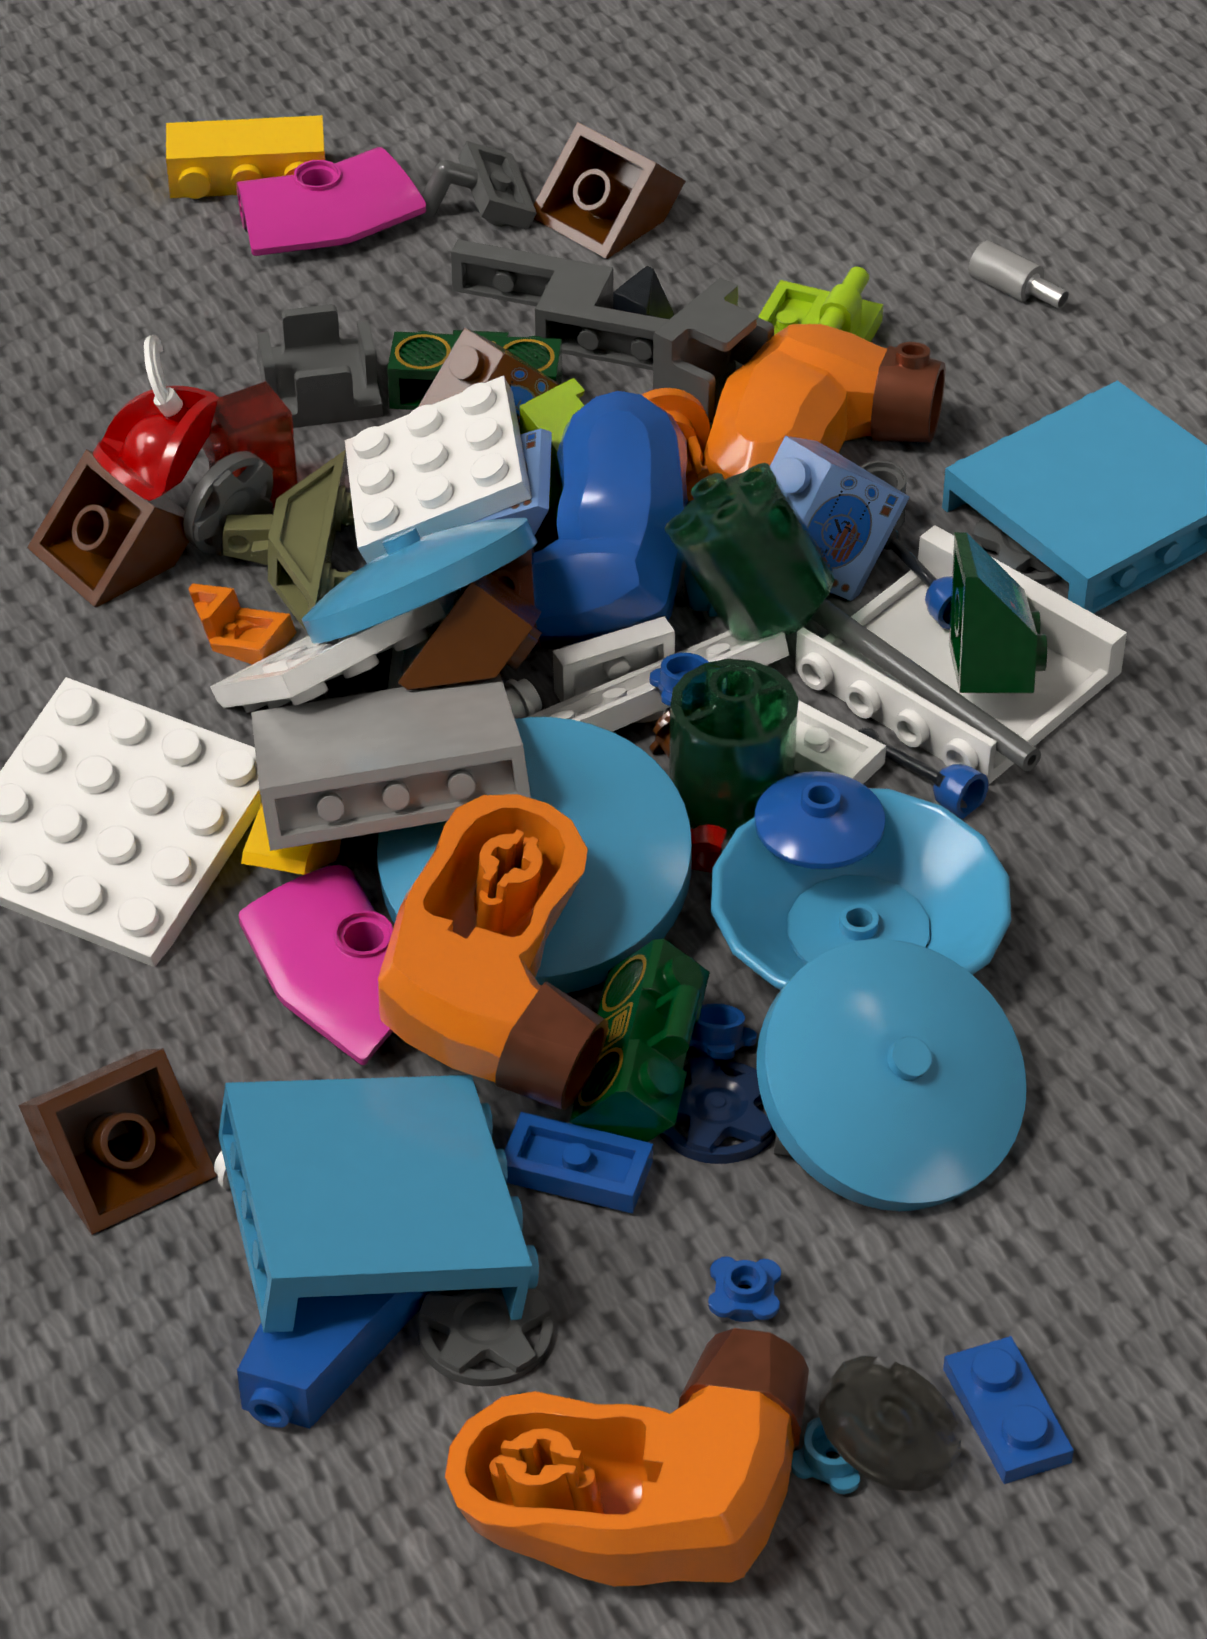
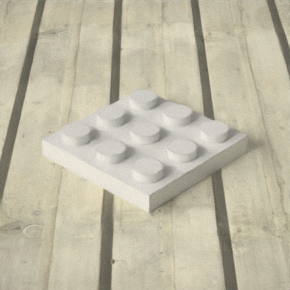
M504 375L486 383L473 384L462 393L432 405L420 406L406 416L379 427L366 428L356 436L345 440L357 548L367 564L386 553L382 544L383 541L401 532L416 527L420 537L441 530L472 523L532 498L513 392Z
M436 599L395 618L332 641L314 644L308 635L210 686L217 702L223 708L243 705L246 713L268 705L269 709H273L292 701L294 706L325 693L328 690L325 681L344 674L345 678H350L376 666L379 663L376 654L393 647L396 651H401L427 639L430 635L426 627L446 617L439 600Z

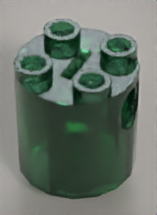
M760 463L743 473L727 479L721 473H714L700 480L691 490L694 500L680 514L673 517L666 524L665 532L732 637L739 641H757L780 632L785 633L786 636L798 631L810 621L828 596L835 578L831 566L770 465Z
M723 659L704 663L685 673L673 688L670 705L669 777L684 802L691 828L695 829L700 825L708 824L719 826L727 830L725 840L731 839L737 828L755 817V809L762 794L777 781L795 774L799 698L792 683L776 669L752 660Z

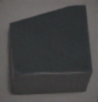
M649 266L640 270L613 292V309L669 320L674 316V312L654 269Z

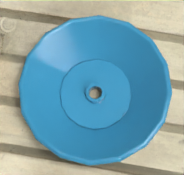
M869 788L883 806L885 829L880 843L867 857L854 864L834 869H810L793 865L778 858L763 845L756 832L754 817L736 829L712 868L711 913L732 954L768 983L780 990L803 966L821 953L839 945L866 939H891L917 944L944 955L974 975L991 962L1012 922L1009 875L985 836L943 806L891 789Z

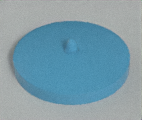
M555 717L515 718L523 743L531 798L550 804L571 819L588 848L584 874L545 941L541 965L535 977L541 986L544 982H548L564 993H571L605 982L608 971L652 940L663 939L674 925L683 908L691 879L692 844L689 818L684 802L668 774L652 757L629 740L604 728L571 719ZM447 821L379 832L377 856L380 882L385 905L394 924L406 893L434 853Z

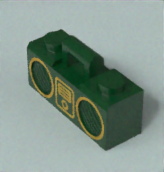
M453 330V334L432 333L429 331L394 332L387 368L389 409L414 410L418 408L463 330ZM473 331L502 346L561 384L562 339L543 338L540 336L511 337L509 332Z
M652 940L608 971L598 1010V1015L608 1021V1032L599 1059L586 1085L575 1100L570 1123L645 1142L650 1141L675 1125L687 1074L683 1070L684 1062L689 1049L694 1024L699 1022L710 971L667 940Z

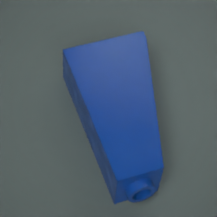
M431 1291L298 1298L293 1331L264 1333L262 1323H260L237 1369L242 1409L249 1411L257 1421L270 1427L281 1428L291 1423L310 1429L420 1310L426 1294H429Z

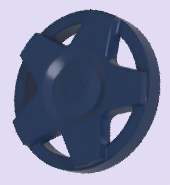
M710 1056L690 1059L688 1065L683 1067V1070L687 1072L685 1081L689 1080V1086L683 1087L676 1122L688 1125L687 1138L680 1135L673 1127H670L660 1134L662 1139L679 1154L695 1161L710 1164H728L743 1161L757 1155L768 1147L776 1137V1133L770 1124L768 1116L757 1108L763 1103L759 1091L757 1070L735 1061L714 1060ZM727 1137H735L746 1141L737 1145L719 1147Z

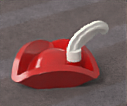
M156 335L148 336L144 342L145 366L152 390L136 396L118 411L108 426L103 439L99 441L93 451L96 461L109 474L131 491L149 501L161 497L183 481L209 437L219 399L216 394L195 387L166 386L159 353L163 352L161 340Z

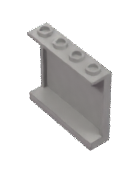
M500 673L496 678L411 690L399 687L251 712L259 790L270 851L448 821L457 807L482 795L519 794L531 798L523 743Z

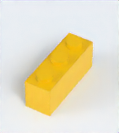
M322 115L166 123V164L170 198L199 199L208 196L237 195V182L294 175V170L304 162L325 160Z

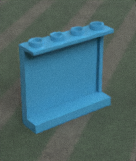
M1117 380L945 468L942 508L946 512H950L968 503L1069 583L1068 600L1094 614L1207 552V445Z
M472 1075L225 1083L218 1136L264 1333L293 1331L298 1298L501 1288L511 1320L522 1319L528 1289H535L538 1284V1256L533 1245L525 1244L522 1235L523 1212L521 1202L518 1196H510L507 1188L508 1171L506 1155L503 1149H495L492 1141L493 1123L491 1109L488 1103H480Z

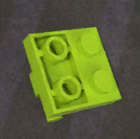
M853 267L849 270L842 284L834 286L831 292L780 280L758 317L773 324L774 335L791 324H822L850 332L871 342L882 323L883 304L862 299L861 293L869 281V274L861 267Z

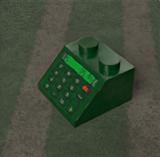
M954 532L949 648L959 692L1034 693L1036 671H1046L1047 638L1046 634H1040L1039 611H1030L1025 590L967 532Z

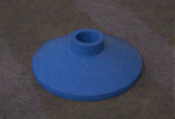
M811 771L785 777L771 785L762 794L755 809V828L763 845L778 858L804 868L834 869L854 864L874 851L884 834L885 813L877 796L859 781L837 773Z

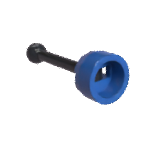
M893 528L883 549L892 550L929 587L925 596L927 610L942 628L950 630L952 576L937 579L900 542V533L896 528Z
M865 727L859 730V732L886 745L885 757L934 783L933 792L935 800L958 818L964 819L984 802L988 792L989 781L988 777L980 771L964 764H953L939 772L879 739V735L874 729ZM961 799L966 803V808L960 807Z

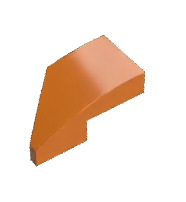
M192 583L188 588L214 652L254 664L285 648L297 633L291 615L288 613L241 608L234 588Z

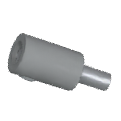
M986 240L982 242L971 257L969 274L972 278L1022 303L1031 296H1035L1059 309L1067 303L1069 292L1044 280L1045 270L1042 266L992 241Z

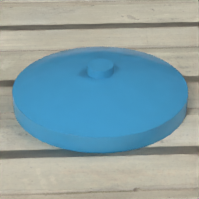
M527 518L494 519L468 523L420 537L416 527L406 530L383 541L382 544L386 553L355 571L330 590L302 618V622L311 642L314 644L351 635L432 602L499 569L537 544L536 537Z
M866 939L839 945L821 953L803 966L777 994L769 1007L759 1035L757 1048L759 1091L770 1124L779 1140L792 1158L816 1181L834 1193L864 1206L881 1210L912 1211L933 1207L961 1196L986 1179L1000 1165L1014 1144L1021 1127L1026 1103V1072L1019 1042L1011 1023L998 1002L979 980L953 960L926 947L899 940Z

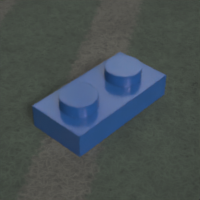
M520 1112L504 1150L507 1160V1183L632 1214L653 1163V1143L525 1112Z
M1012 1336L944 1357L943 1370L1003 1484L1072 1463L1074 1450Z

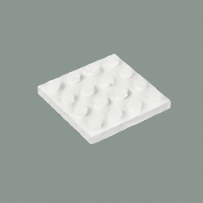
M65 677L0 771V906L155 967L171 948L258 813L262 801L259 790L255 747Z

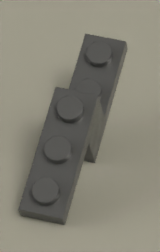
M459 239L455 243L451 251L452 291L536 306L535 336L562 339V354L653 370L654 332L669 319L613 309V267Z

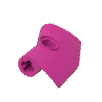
M381 147L373 148L335 164L326 160L307 161L294 170V175L237 182L240 217L243 229L248 231L251 253L254 256L352 243L426 212V202L410 177L398 162Z
M342 865L327 866L287 882L253 901L239 912V924L279 1001L358 1064L366 1065L393 1032L380 1019L378 999V976L393 927L392 923L384 915L374 911L351 869Z

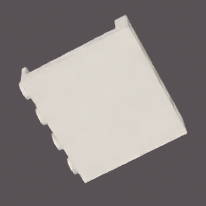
M934 525L920 536L918 560L937 579L952 576L954 535ZM993 558L1025 590L1030 611H1039L1040 634H1046L1047 638L1046 671H1036L1034 693H960L949 648L950 630L942 628L929 614L925 603V596L929 587L912 570L851 616V618L1033 746L1037 745L1121 673L1127 632ZM804 627L797 631L795 672L800 675L801 679L810 688L828 691L846 702L851 711L857 716L865 719L870 717L893 730L905 745L909 747L920 746L943 760L946 767L953 764H964L980 771L988 777L989 784L1014 764L996 751L997 741L922 698L832 633H829L822 639Z

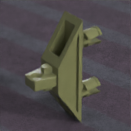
M346 449L276 499L273 514L227 515L225 521L223 554L267 565L268 582L304 629L305 626L302 618L330 590L355 572L351 570L339 572L337 569H332L331 563L336 532H342L343 526H355L351 492H347V487L345 486Z

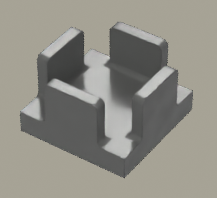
M720 277L654 332L653 390L676 388L692 394L701 402L709 422L713 424L719 399L725 386L724 380L736 371V361L743 365L746 364L774 336L773 324L739 307L738 285Z
M333 304L282 311L283 344L281 346L271 347L268 331L257 332V362L271 431L383 417L382 401L378 388L376 349L368 319L357 321L358 337L342 339L339 336L336 306Z

